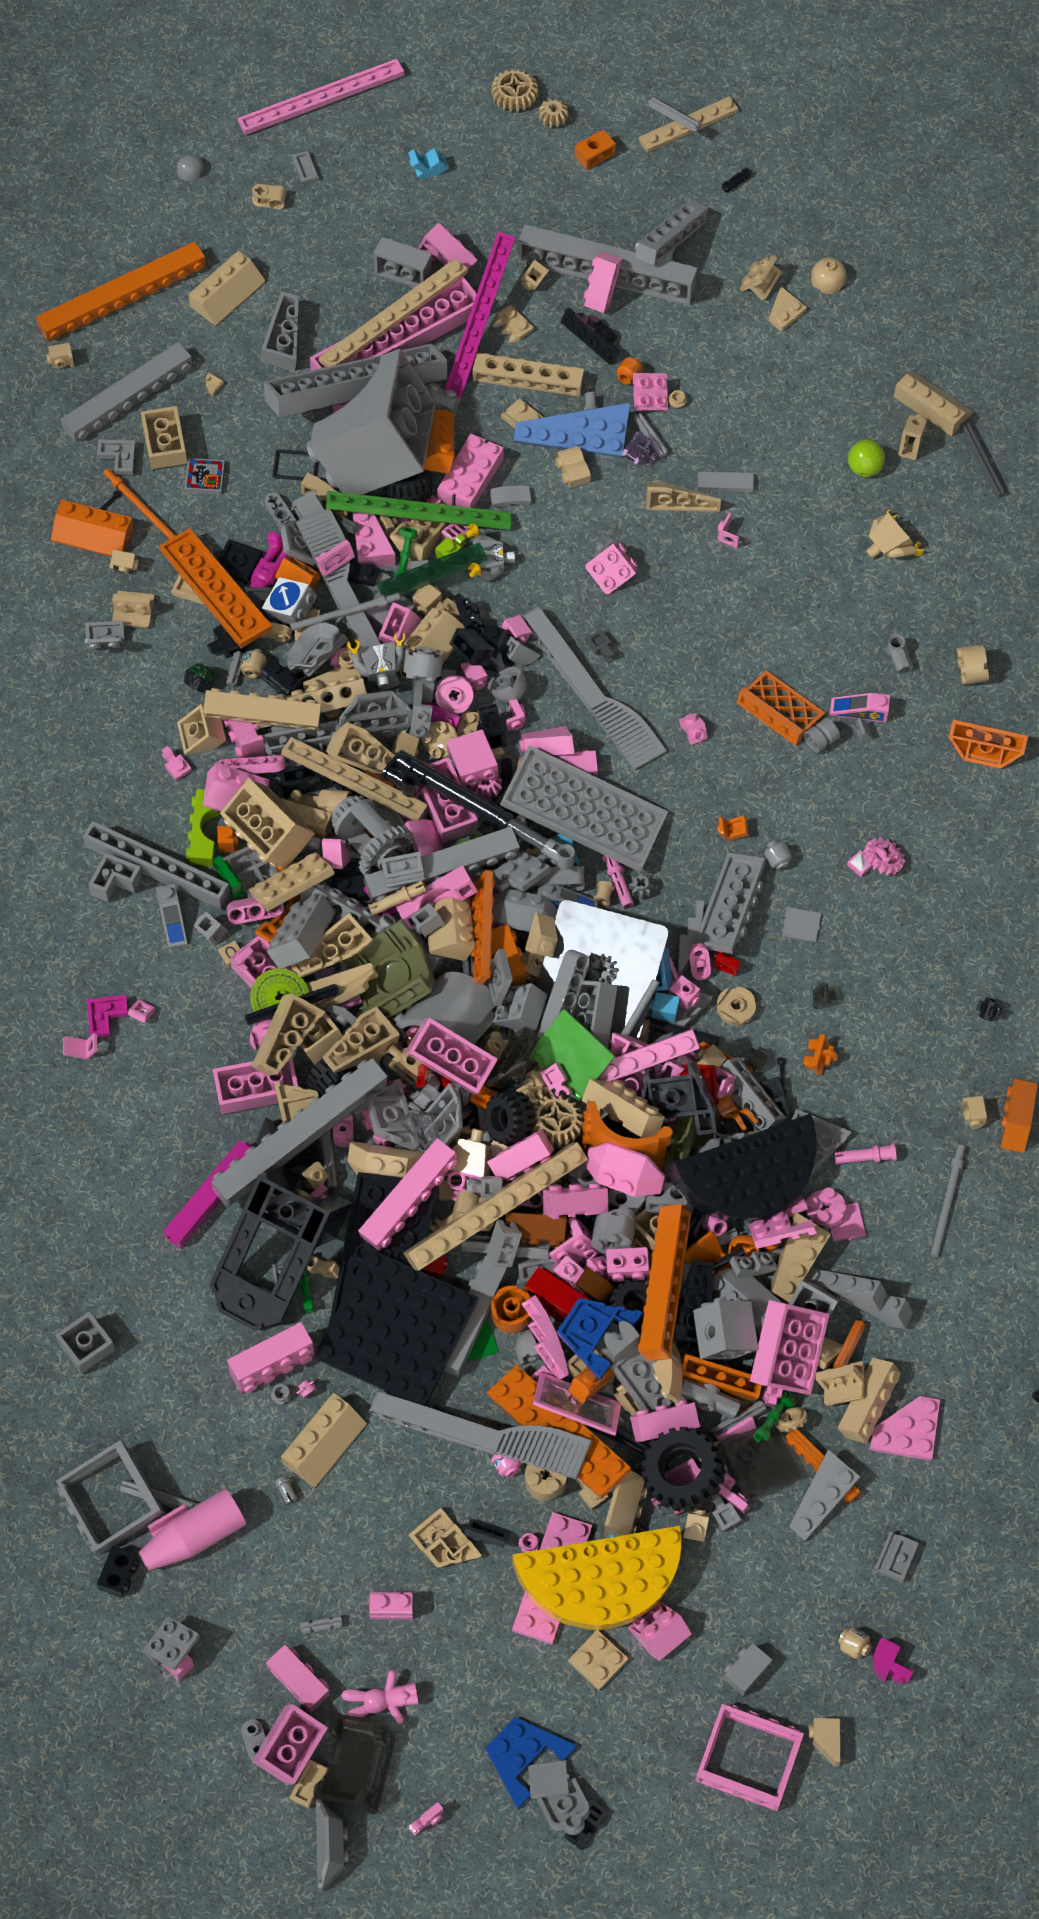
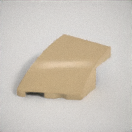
M441 1507L408 1534L437 1568L482 1556ZM423 1543H431L426 1548L422 1545Z

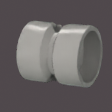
M829 718L823 719L816 724V727L813 726L804 732V739L807 745L816 753L826 748L827 744H831L840 738L836 725Z

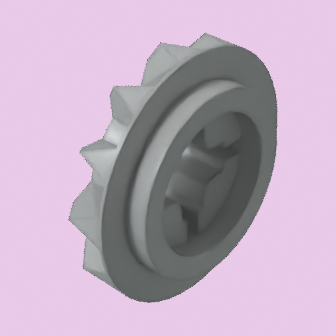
M601 954L600 959H598V956H594L595 962L590 961L587 969L588 978L591 981L612 983L618 973V968L614 967L617 964L616 961L610 962L611 956L604 959L605 954ZM603 964V967L609 970L603 971L601 975L600 972L594 969L601 968Z

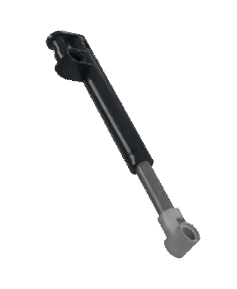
M400 750L393 757L381 774L382 780L388 779L395 783V786L400 788L402 794L406 797H415L424 786H427L486 822L498 827L500 830L512 826L515 835L541 849L544 855L557 862L559 868L567 870L574 865L575 850L571 845H562L553 839L548 840L514 820L515 816L506 812V810L404 750Z

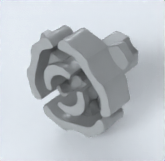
M433 1072L426 1079L424 1087L416 1088L415 1084L412 1086L414 1091H410L406 1096L412 1118L416 1117L421 1110L429 1108L441 1094L438 1092L441 1083L440 1078Z

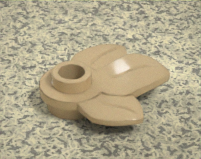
M492 1032L489 1035L490 1039L484 1046L485 1052L497 1057L502 1064L512 1066L513 1062L510 1057L516 1054L515 1046L512 1042L504 1040L500 1032Z

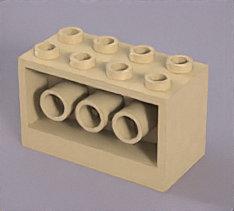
M251 778L245 781L220 812L225 818L224 822L229 827H234L237 830L235 834L241 839H245L248 842L247 846L253 851H257L259 853L258 857L263 862H269L276 868L280 866L287 869L315 834L268 786Z

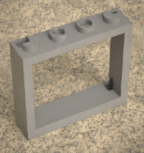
M121 1440L56 1480L59 1486L57 1490L62 1499L66 1498L69 1504L66 1506L72 1517L76 1516L79 1521L76 1523L78 1529L82 1534L85 1533L89 1539L86 1541L92 1552L96 1551L100 1555L110 1550L112 1545H118L165 1515L128 1448ZM120 1456L151 1511L108 1539L100 1542L72 1493L70 1486Z

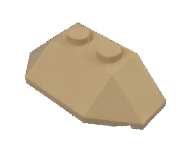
M350 1141L348 1163L356 1175H358V1172L404 1178L424 1152Z

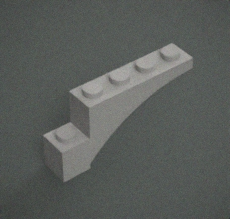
M810 1268L805 1276L807 1280L840 1298V1300L880 1319L887 1326L906 1329L913 1314L907 1300L887 1295L881 1281Z

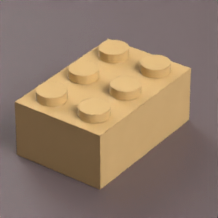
M177 406L142 411V425L151 470L187 464Z

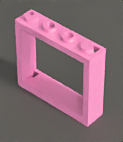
M722 1704L695 1781L778 1811L804 1733L794 1729L795 1727L788 1726L787 1728L779 1725L780 1722L771 1718L767 1720L762 1719L755 1712H743L736 1705ZM725 1717L794 1742L776 1796L706 1771Z

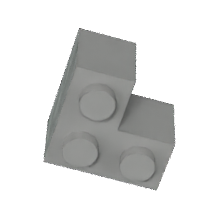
M105 853L88 884L90 895L109 902L116 886L134 893L143 877L141 866Z

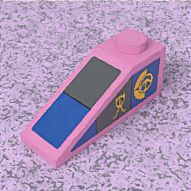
M866 693L834 697L831 699L830 716L887 722L890 695Z

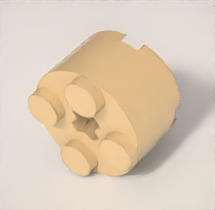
M976 644L957 648L958 668L961 670L962 685L989 681L984 645Z
M527 1465L525 1485L531 1496L535 1499L550 1501L562 1495L567 1485V1477ZM545 1475H548L549 1477H547V1479L544 1480L543 1477H545Z

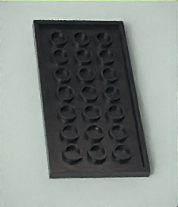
M358 1172L329 1325L369 1248L412 1267L404 1252L429 1236L438 1186L435 1185L431 1190L429 1198L418 1205L417 1212L412 1217L409 1216L402 1230L396 1232L391 1237L390 1244L379 1251L363 1239L358 1230L403 1178Z

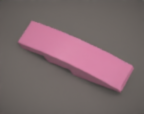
M536 1295L522 1303L533 1320L528 1324V1327L539 1341L534 1348L556 1378L562 1379L569 1374L564 1352L547 1312Z

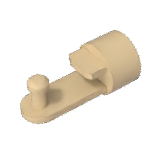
M331 789V791L321 790L319 796L302 795L299 790H293L289 801L333 813L336 806L347 797L352 796L351 791Z

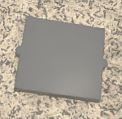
M788 907L786 918L783 920L782 936L816 943L817 933L821 928L819 926L821 913Z
M566 1760L528 1765L529 1779L527 1782L530 1785L531 1799L569 1794L568 1780L570 1777L567 1774Z

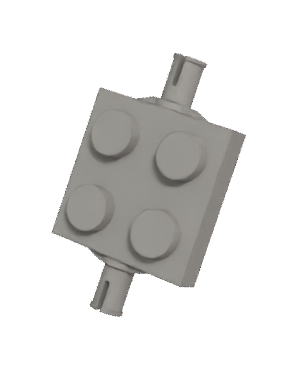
M522 850L516 857L508 860L495 870L496 876L503 880L501 884L497 885V890L502 893L508 887H513L525 892L551 872L550 866L544 863L549 857L543 853L538 857H534Z

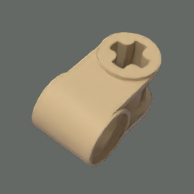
M256 184L252 188V203L257 207L283 209L287 191L282 186Z
M525 1085L516 1090L523 1092L525 1096L527 1095L529 1101H532V1104L538 1106L539 1100L545 1102L543 1100L545 1096L551 1099V1096L554 1095L547 1087Z

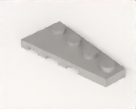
M828 1450L789 1527L804 1541H807L859 1481L860 1476Z

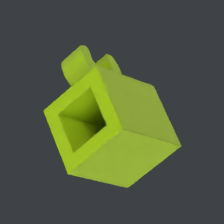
M459 534L454 541L447 537L435 548V560L450 570L462 559V548L466 545V537Z

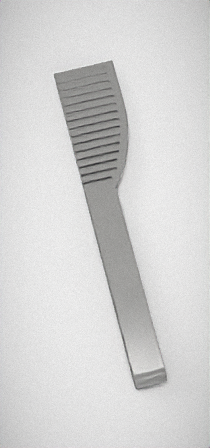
M325 509L295 522L316 564V556H319L322 552L330 551L333 547L346 540L331 509ZM350 560L328 575H322L339 610L359 604L348 583ZM364 611L343 616L354 641H359V648L380 644ZM396 673L395 678L389 679L390 686L380 689L381 692L400 685Z
M539 607L521 615L532 631L531 635L538 639V644L544 651H547L550 655L548 656L634 770L667 752L651 728L636 712L621 702L604 696Z
M381 1392L376 1393L369 1409V1413L372 1416L376 1417L378 1415L380 1419L494 1455H500L507 1459L510 1458L517 1462L520 1461L521 1463L573 1479H577L592 1443L589 1439L546 1426H516L498 1431Z

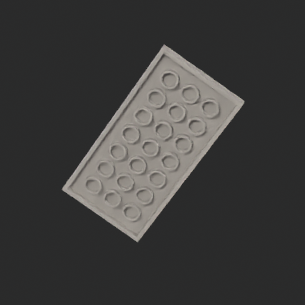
M530 745L500 803L501 806L639 872L643 868L668 811Z

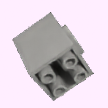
M725 1297L714 1299L713 1303H703L700 1308L693 1310L700 1359L733 1360L758 1350L751 1301H743L742 1298L726 1300Z

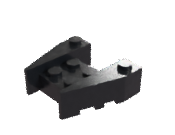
M696 1062L687 1064L688 1075L656 1078L654 1068L645 1069L641 1097L646 1099L650 1106L656 1107L658 1112L665 1117L664 1119L694 1115L697 1135L722 1131L720 1111Z

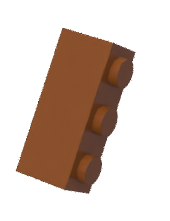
M506 1213L505 1226L510 1227L511 1222L516 1224L518 1230L522 1233L519 1244H521V1241H525L533 1246L549 1243L551 1247H559L567 1241L569 1219L566 1216L552 1219L547 1215Z

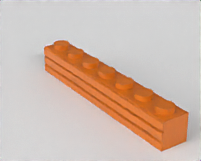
M798 1429L792 1430L786 1435V1444L789 1447H793L796 1454L802 1456L806 1464L811 1465L817 1473L825 1456ZM853 1486L843 1500L849 1503L853 1502L860 1495V1491Z

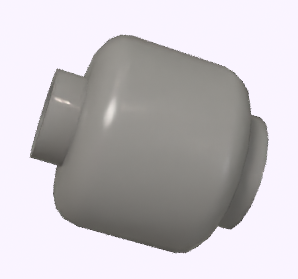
M774 840L767 844L768 848L764 851V856L771 868L780 870L791 864L790 860L793 856L786 842L778 843L777 840Z

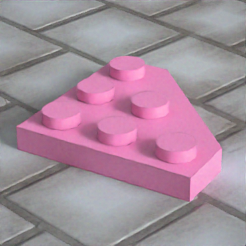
M919 1396L874 1427L870 1450L932 1461L940 1399Z

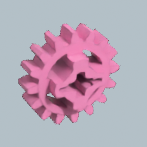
M874 837L872 841L870 840L863 851L866 853L864 858L869 859L867 864H872L873 870L878 869L880 874L884 871L888 876L890 873L895 875L896 872L901 870L905 863L903 859L905 855L900 853L901 848L895 847V842L890 843L888 838L884 841L882 837L878 840Z

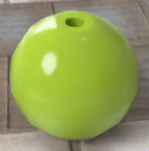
M870 439L860 440L850 448L848 465L856 475L868 478L875 476L883 469L885 452L877 442Z

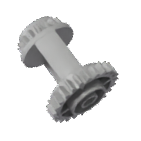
M350 796L341 801L332 813L331 821L333 822L332 826L335 828V834L340 839H347L362 855L360 857L361 861H359V869L365 876L382 870L380 859L409 854L408 851L413 849L411 847L414 844L413 834L405 826L401 827L399 825L397 828L394 826L391 828L376 813V806L371 800L364 799L362 796ZM365 828L374 836L373 839L363 831Z

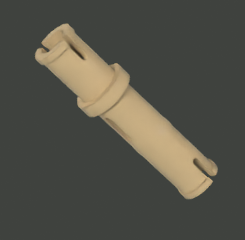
M420 880L411 886H404L401 888L402 890L368 906L371 909L372 915L375 916L406 900L408 902L411 901L412 897L426 892L427 889L424 887V882Z

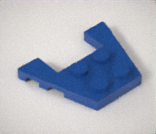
M579 1298L558 1329L557 1334L591 1372L601 1380L610 1367V1362L595 1354L594 1350L614 1320L617 1322H628L635 1328L643 1316V1312L639 1310H626L620 1306H607L605 1303Z
M514 1717L490 1742L485 1750L503 1781L507 1792L511 1796L515 1807L519 1809L530 1798L531 1793L516 1778L546 1747L561 1761H565L576 1749V1746Z

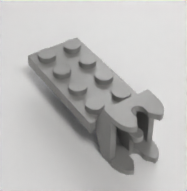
M620 1321L619 1326L612 1323L607 1330L608 1332L605 1333L604 1338L601 1339L596 1347V1350L602 1358L611 1363L610 1369L640 1410L648 1409L649 1412L656 1411V1406L668 1404V1407L675 1406L672 1400H667L662 1395L660 1390L662 1386L654 1377L655 1370L652 1364L657 1361H647L639 1352L638 1343L640 1342V1335L635 1328L625 1321Z

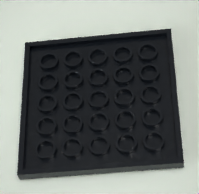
M369 1248L313 1358L398 1398L427 1406L479 1301V1297Z

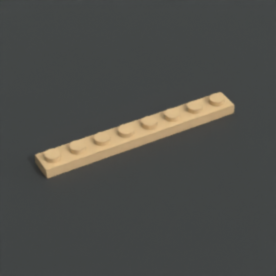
M290 737L282 749L281 755L412 820H420L427 809L428 804L414 797H406L402 794V791Z

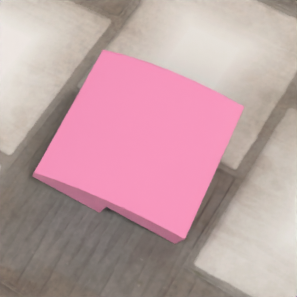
M412 820L404 824L413 834L414 844L412 846L414 851L420 852L421 857L444 849L432 820Z

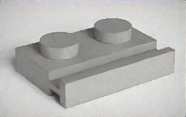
M420 852L380 859L386 887L425 880Z
M890 1531L874 1571L883 1573V1575L903 1583L919 1543Z

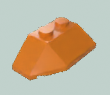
M954 719L949 734V740L964 761L1000 769L1024 755L1028 735L1010 730Z

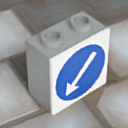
M279 577L262 609L272 620L288 624L305 619L312 604L315 602L317 594L308 584Z

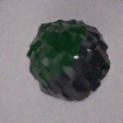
M196 663L185 671L184 683L190 688L204 693L213 686L214 677L211 667L202 663Z

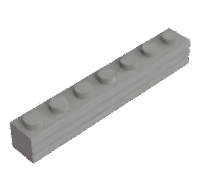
M472 1235L461 1243L462 1251L487 1254L491 1237ZM521 1241L515 1257L549 1260L551 1246H549V1243L533 1246L529 1245V1242Z

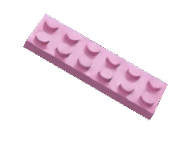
M552 1512L540 1550L587 1542L592 1525ZM525 1592L512 1632L553 1645L560 1622L539 1609Z

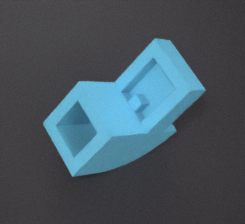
M435 148L425 155L420 154L414 149L408 152L411 159L409 162L415 169L418 178L426 179L438 176L449 169L444 154Z

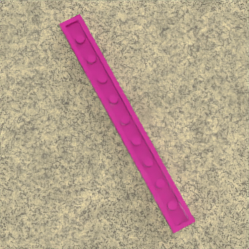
M501 232L497 233L444 390L455 391L456 395L461 398L515 241V237Z

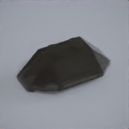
M526 1026L514 1033L485 1083L487 1087L509 1088L514 1084H520L525 1079L524 1074L532 1066L531 1061L536 1054L539 1038Z

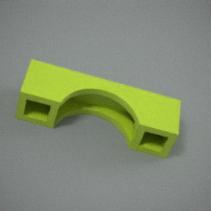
M196 789V796H192L194 813H190L192 830L188 831V842L191 843L190 847L186 849V859H189L190 866L214 867L215 844L214 841L208 839L202 833V828L209 819L219 816V811L203 806L205 789Z

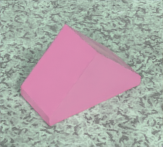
M322 839L323 860L333 869H343L351 860V855L342 840Z

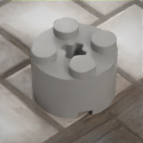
M407 647L403 672L406 673L407 678L417 679L420 676L425 677V680L436 681L437 677L441 676L444 652L440 651V654H437L436 649L415 647V650L410 651V647Z
M612 1212L598 1215L594 1224L591 1246L605 1254V1256L607 1249L632 1248L635 1233L634 1221L622 1213H619L618 1216L612 1215Z

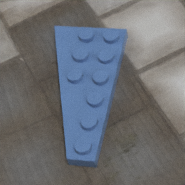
M630 403L516 422L513 442L558 449H569L579 446L581 452L622 457Z

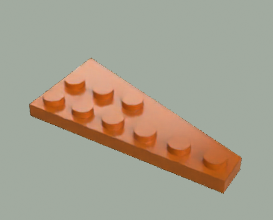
M485 870L475 881L474 885L478 892L469 897L475 948L471 952V957H475L473 963L475 984L483 985L492 975V967H490V960L493 955V950L491 949V942L493 940L491 925L494 920V915L492 914V907L494 905L492 890L495 886V880L493 879V871Z

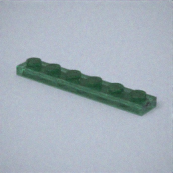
M478 542L376 583V586L381 596L384 595L386 597L399 593L400 596L468 569L472 563L481 564L486 562L487 556L481 543Z

